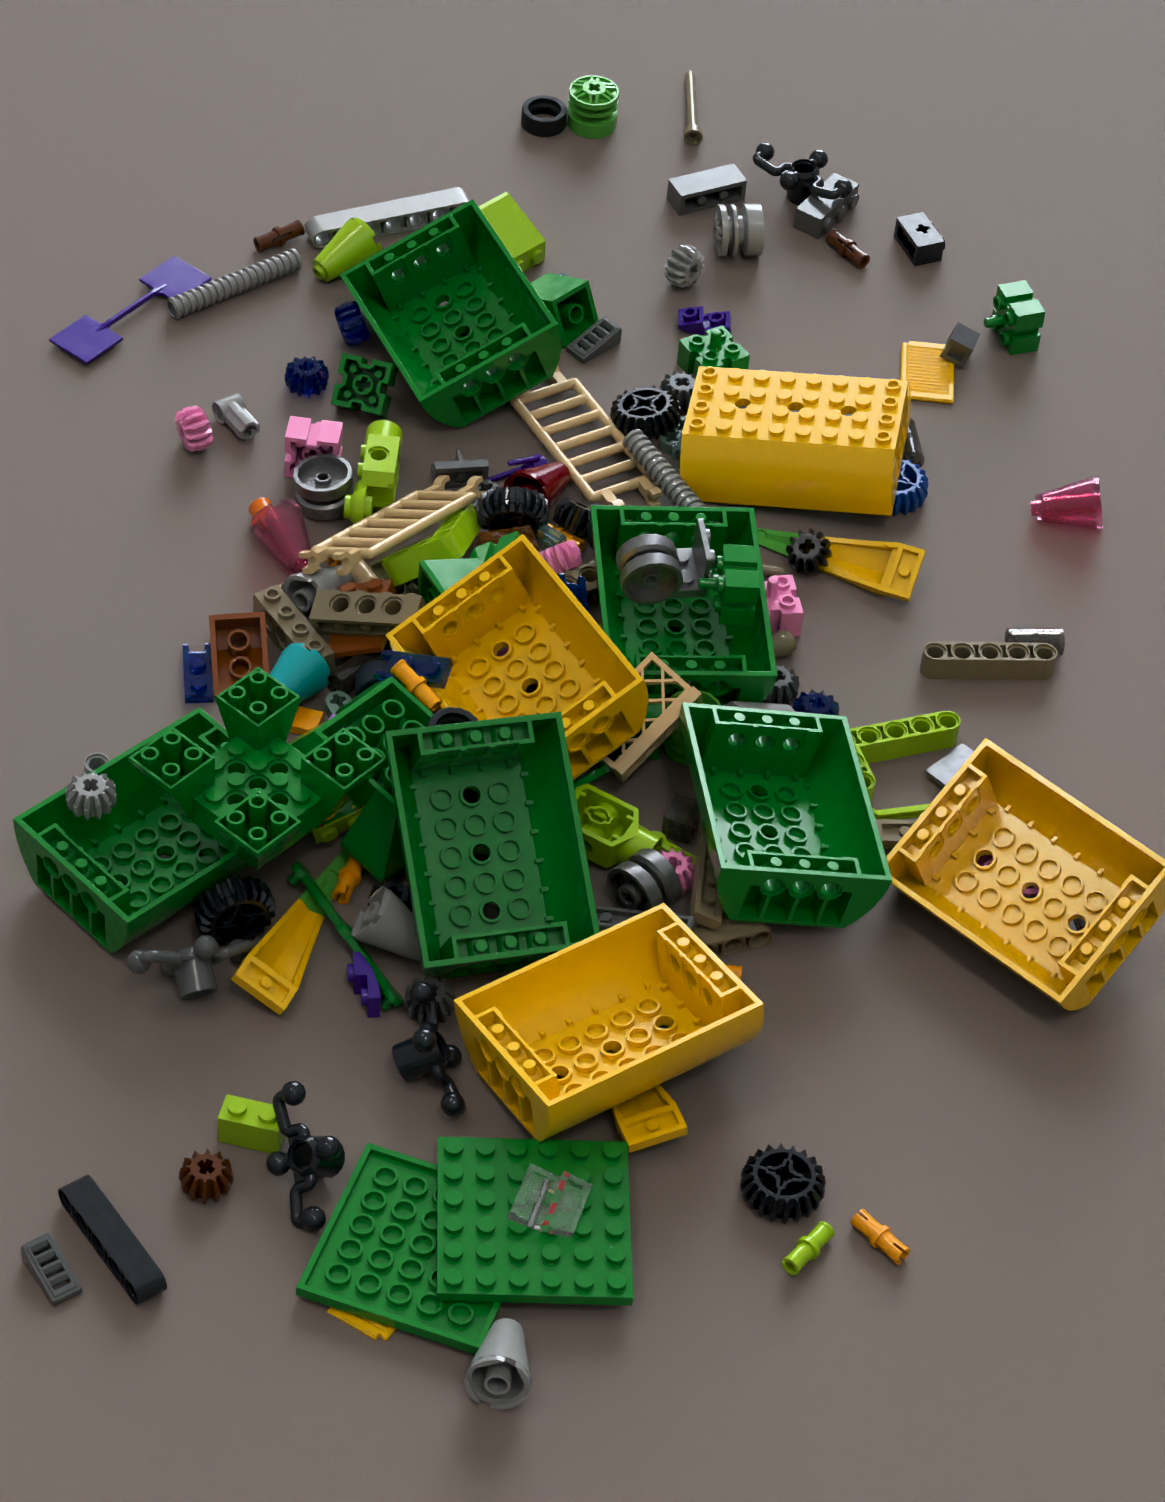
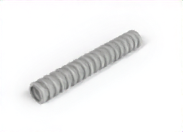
M294 248L283 251L281 254H276L268 259H263L261 262H256L241 270H236L221 278H216L214 281H209L208 284L204 283L201 286H196L194 289L184 291L181 295L177 294L174 297H169L167 299V309L175 319L187 316L188 313L192 314L194 311L208 307V305H214L215 302L219 303L221 300L235 296V294H241V292H246L255 286H261L262 283H268V281H273L275 278H280L288 273H293L295 270H300L302 268L301 256Z
M633 430L625 436L622 443L623 446L627 448L638 464L642 465L643 470L656 482L667 498L671 499L672 504L678 507H706L690 486H687V483L677 474V471L672 468V465L667 462L666 458L648 440V437L643 434L642 430Z

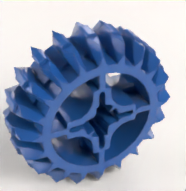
M911 459L907 461L902 460L892 512L895 516L899 512L907 515L908 511L915 512L918 507H922L928 496L929 482L925 470L920 469V464H912Z

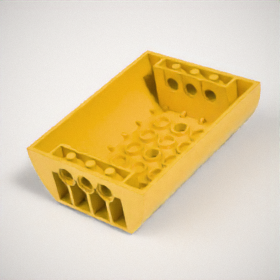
M699 366L682 431L680 476L702 502L892 516L911 417L909 381Z
M524 534L385 635L419 677L423 676L427 680L426 684L443 700L440 705L442 709L447 707L462 708L472 713L479 721L561 712L573 780L640 732L647 714L648 690L644 679ZM509 648V651L504 656H496L500 649ZM538 684L534 692H525L529 685Z
M987 738L980 743L886 856L893 880L891 885L1069 1011L1078 1010L1090 1004L1161 917L1165 909L1164 858ZM988 854L993 857L992 863L988 866H980L977 863L982 855ZM1034 886L1039 889V893L1034 898H1026L1023 896L1024 890ZM1074 919H1083L1086 922L1082 930L1074 931L1069 928L1070 923Z
M665 903L453 1000L461 1035L475 1071L533 1138L539 1142L755 1039L762 1028L764 1018V1003ZM662 1025H664V1026L669 1027V1028L662 1029V1028H659V1027L662 1026ZM612 1050L617 1053L610 1054L607 1051ZM557 1075H559V1076H561V1077H564V1078L557 1079Z

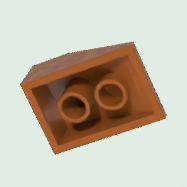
M373 579L369 582L357 584L349 582L338 589L348 592L362 590L367 593H381L385 591L397 594L392 579ZM330 634L329 647L334 651V658L383 652L388 638Z
M265 611L209 615L214 697L257 667H260L269 674Z

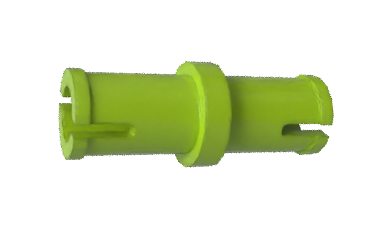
M820 1221L807 1236H802L796 1242V1247L782 1260L783 1269L790 1275H797L810 1260H815L820 1255V1249L835 1235L832 1226L827 1222Z

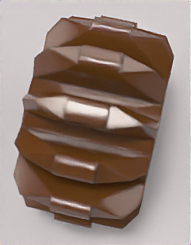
M207 1148L202 1155L194 1151L192 1158H184L183 1167L179 1171V1180L181 1181L183 1194H190L192 1201L202 1198L203 1203L206 1204L210 1198L218 1202L220 1195H228L230 1185H232L234 1180V1173L232 1172L229 1159H223L221 1152L211 1155Z

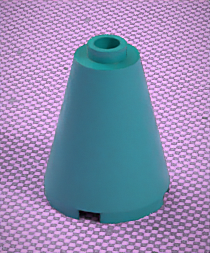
M291 643L282 651L270 675L299 695L301 703L323 691L328 686L330 669L326 660L315 649L309 651L303 647L305 645L303 643Z

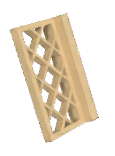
M653 652L635 669L641 674L643 679L644 670L652 662L661 669V679H646L644 681L646 685H661L662 698L648 699V704H662V714L658 718H645L642 725V734L638 738L629 739L623 743L622 754L614 762L607 756L601 760L623 783L677 729L682 702L702 703V693L694 686L691 687ZM664 673H665L667 676H669L671 679H665V678H664ZM665 684H678L684 690L677 698H665ZM665 704H670L665 710ZM645 724H651V725L645 730ZM625 744H631V745L626 749Z

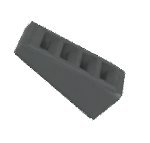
M605 316L566 346V351L584 364L620 344L622 329Z
M50 1233L39 1236L21 1246L23 1263L53 1306L82 1292L80 1283ZM51 1260L53 1261L52 1263L45 1265L43 1267L40 1266ZM58 1271L61 1272V1273H59V1274H57V1275H55V1276H53V1277L47 1279L48 1276H50V1275H52V1274H54V1273H56V1272H58ZM64 1281L68 1282V1284L56 1290L52 1288Z

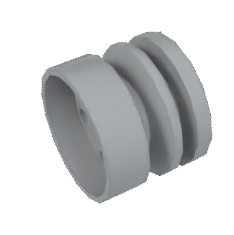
M760 203L743 204L740 215H738L734 204H730L728 209H726L724 204L716 206L713 220V240L718 257H725L728 251L731 257H735L739 245L744 256L762 255L765 227L763 210Z

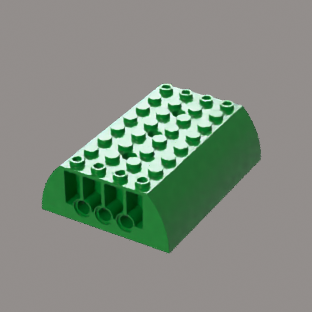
M474 199L339 274L424 410L443 424L462 428L554 375L562 348L559 325ZM448 301L446 305L439 306L442 302ZM462 333H469L467 336L459 338Z
M590 505L602 630L631 665L636 668L653 652L691 687L694 686L697 690L712 694L719 700L721 706L731 701L762 703L774 687L778 675L754 508ZM697 519H703L705 529H710V550L715 551V557L717 555L721 556L723 544L757 546V571H759L760 590L757 603H755V615L752 626L719 624L718 612H713L714 595H717V591H712V589H707L706 597H671L657 604L645 605L630 601L625 597L621 588L620 574L616 565L617 551L622 544L631 538L643 534L666 536L674 542L676 549L692 548ZM715 566L711 567L713 577V574H718V572H716ZM677 627L680 632H673L669 628ZM652 662L644 670V680L661 679V669ZM664 673V678H665V679H671L669 676H667V675ZM665 684V698H669L676 692L683 691L678 684ZM646 685L648 694L662 695L661 685Z
M682 702L679 713L680 734L719 900L729 919L732 921L845 928L868 913L882 899L893 880L847 717Z
M200 707L95 769L98 776L106 773L109 780L114 781L117 794V802L112 807L111 813L102 814L100 820L95 816L90 817L88 821L84 815L75 817L73 811L69 810L66 804L65 790L67 787L13 818L17 843L34 884L109 953L116 952L192 904L200 896L206 895V889L216 887V882L219 884L224 883L227 878L231 879L251 866L173 808L128 762V757L171 727H174L210 755L230 742L226 729ZM159 855H172V857L164 859L160 858Z
M561 712L385 731L384 741L422 971L425 976L430 978L439 976L440 979L521 969L600 932ZM466 789L474 790L478 795V801L476 803L467 802L463 797V791ZM478 846L485 848L488 853L487 860H477L473 856V848ZM490 904L496 907L498 911L496 919H488L484 916V905Z

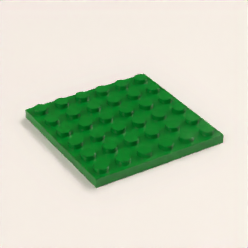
M438 1136L436 1301L632 1306L633 1274L627 1142L549 1139L539 1142L537 1139ZM543 1180H548L531 1226L527 1225V1220ZM550 1181H551L552 1183H551V1185H550V1188H549L548 1192L546 1193L547 1188H548V1186H549V1183H550ZM558 1184L564 1185L560 1197L555 1193ZM541 1204H543V1205H542V1208H541V1211H540V1213H539V1216H538V1218H537V1221H536V1223H535V1226L533 1227V1224H534V1221H535L536 1216H537V1214H538V1211H539V1209H540V1206H541ZM549 1207H555L552 1218L545 1219Z
M367 1142L296 1286V1295L476 1354L492 1324L496 1321L504 1302L436 1301L437 1165Z

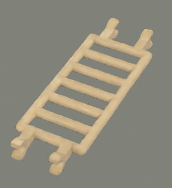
M557 365L554 375L546 380L551 382L552 385L533 391L528 390L510 400L513 408L553 458L568 467L571 480L590 503L601 501L603 505L625 506V503L615 496L638 489L644 496L648 506H661L657 497L662 496V491L659 487L653 486L652 483L654 481L643 470L642 465L638 464L627 448L623 446L624 434L617 429L610 417L577 378L566 379L559 371ZM573 389L578 395L529 411L524 405ZM584 404L590 409V412L544 427L537 421L538 419ZM599 420L604 426L557 443L550 437V435ZM612 436L617 442L570 459L563 453V451ZM621 452H625L630 458L580 475L576 470V467ZM638 468L643 474L642 476L597 491H593L588 485Z
M449 475L438 476L434 480L433 485L425 490L414 491L313 546L310 551L304 550L299 552V558L308 559V564L302 568V572L304 574H313L318 570L320 563L333 558V560H341L340 568L335 570L336 575L346 576L352 571L353 565L364 559L377 557L468 506L476 499L481 498V494L486 493V491H478V485L483 482V477L473 476L468 480L465 487L458 491L445 490L446 482L450 481Z

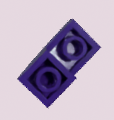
M703 306L678 309L679 330L705 335V331L723 325L731 334L730 311L704 314Z
M353 952V964H347V982H353L354 995L361 994V1006L367 1005L368 1018L380 1017L381 996L376 976L360 952Z

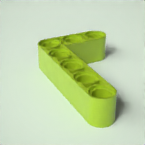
M471 503L444 518L432 537L395 552L381 561L388 578L393 580L394 586H399L419 576L420 561L459 559L465 554L482 528V525L478 523L477 513L473 504Z
M940 711L850 729L871 804L876 780L868 764L953 747L957 742L961 723L958 714L952 711Z

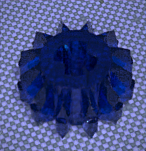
M356 301L345 302L335 308L334 314L341 335L349 347L369 340L370 332L363 312Z
M304 355L302 359L294 358L293 362L287 363L285 382L290 393L297 392L299 397L307 395L310 398L311 394L320 395L321 391L326 390L329 371L328 367L324 365L323 360L316 361L315 356L306 358Z
M811 689L809 694L801 692L799 698H795L792 706L795 712L839 715V703L834 701L833 695L826 696L824 690L816 693Z

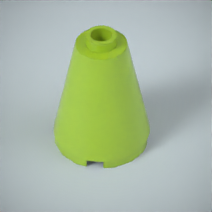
M353 217L347 220L314 259L312 268L314 275L319 280L323 279L328 282L340 277L339 274L382 251L381 244L378 243L376 245L373 237L376 236L374 231L358 217L354 220Z

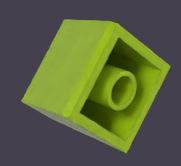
M504 192L479 206L523 272L544 261L546 240L509 193Z

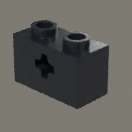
M924 212L897 217L894 238L914 266L942 260L945 240L937 232L933 222L927 218Z

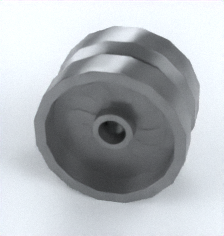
M317 454L300 461L294 468L293 473L294 487L296 489L295 500L299 512L307 518L314 520H332L343 516L345 496L352 495L354 489L352 485L353 472L349 462L333 454Z
M643 534L631 538L619 548L616 554V565L620 574L622 591L630 601L643 605L657 604L668 600L680 590L683 583V575L678 563L677 549L672 540L659 534Z
M650 848L638 850L626 862L620 863L607 874L608 891L617 908L647 911L662 903L671 908L682 896L681 882L674 867L663 855Z

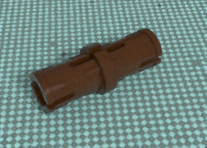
M296 220L281 228L279 226L274 227L271 232L255 237L253 243L256 250L261 253L276 245L280 247L285 245L286 241L304 235L305 230L302 223Z
M832 229L827 234V243L836 248L840 256L843 258L847 257L860 269L869 263L870 256L859 249L855 241L847 239L837 229Z

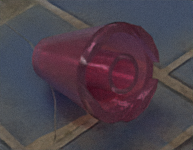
M1092 476L1036 494V500H1031L1032 516H1037V521L1103 529L1099 476Z
M293 499L279 500L280 505L273 507L270 503L255 514L251 520V525L253 526L251 531L292 575L302 572V568L307 566L308 559L299 558L298 553L304 550L310 551L311 545L300 505Z

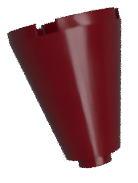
M552 462L513 472L505 480L503 488L518 486L519 488L528 487L529 490H537L538 493L543 494L545 499L548 500L550 510L570 483L571 474L565 464Z

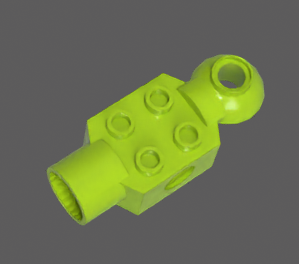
M378 420L372 422L367 427L365 441L361 445L360 460L364 462L358 463L357 478L360 480L355 484L353 494L345 496L344 519H349L352 524L372 515L373 511H379L395 502L403 432L394 422Z
M588 783L576 787L575 794L588 860L607 869L616 864L626 862L631 855L640 849L650 848L657 852L660 851L663 838L639 826L638 808Z

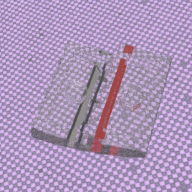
M530 1163L507 1218L542 1232L572 1237L592 1184L566 1171H563L560 1177Z

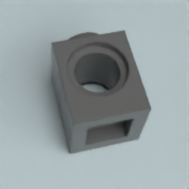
M958 322L947 339L940 357L963 368L973 352L980 334Z

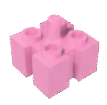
M290 416L285 434V453L287 454L284 477L293 478L294 468L300 461L309 456L333 454L342 457L343 422L322 420V422L312 424L311 418Z
M793 575L769 577L768 581H764L771 633H776L778 630H789L793 637L800 636L804 612L799 597H796L797 589Z

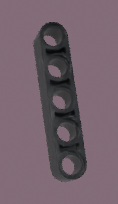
M87 1174L58 1189L60 1201L67 1213L135 1304H139L167 1289V1283L160 1268L90 1175Z

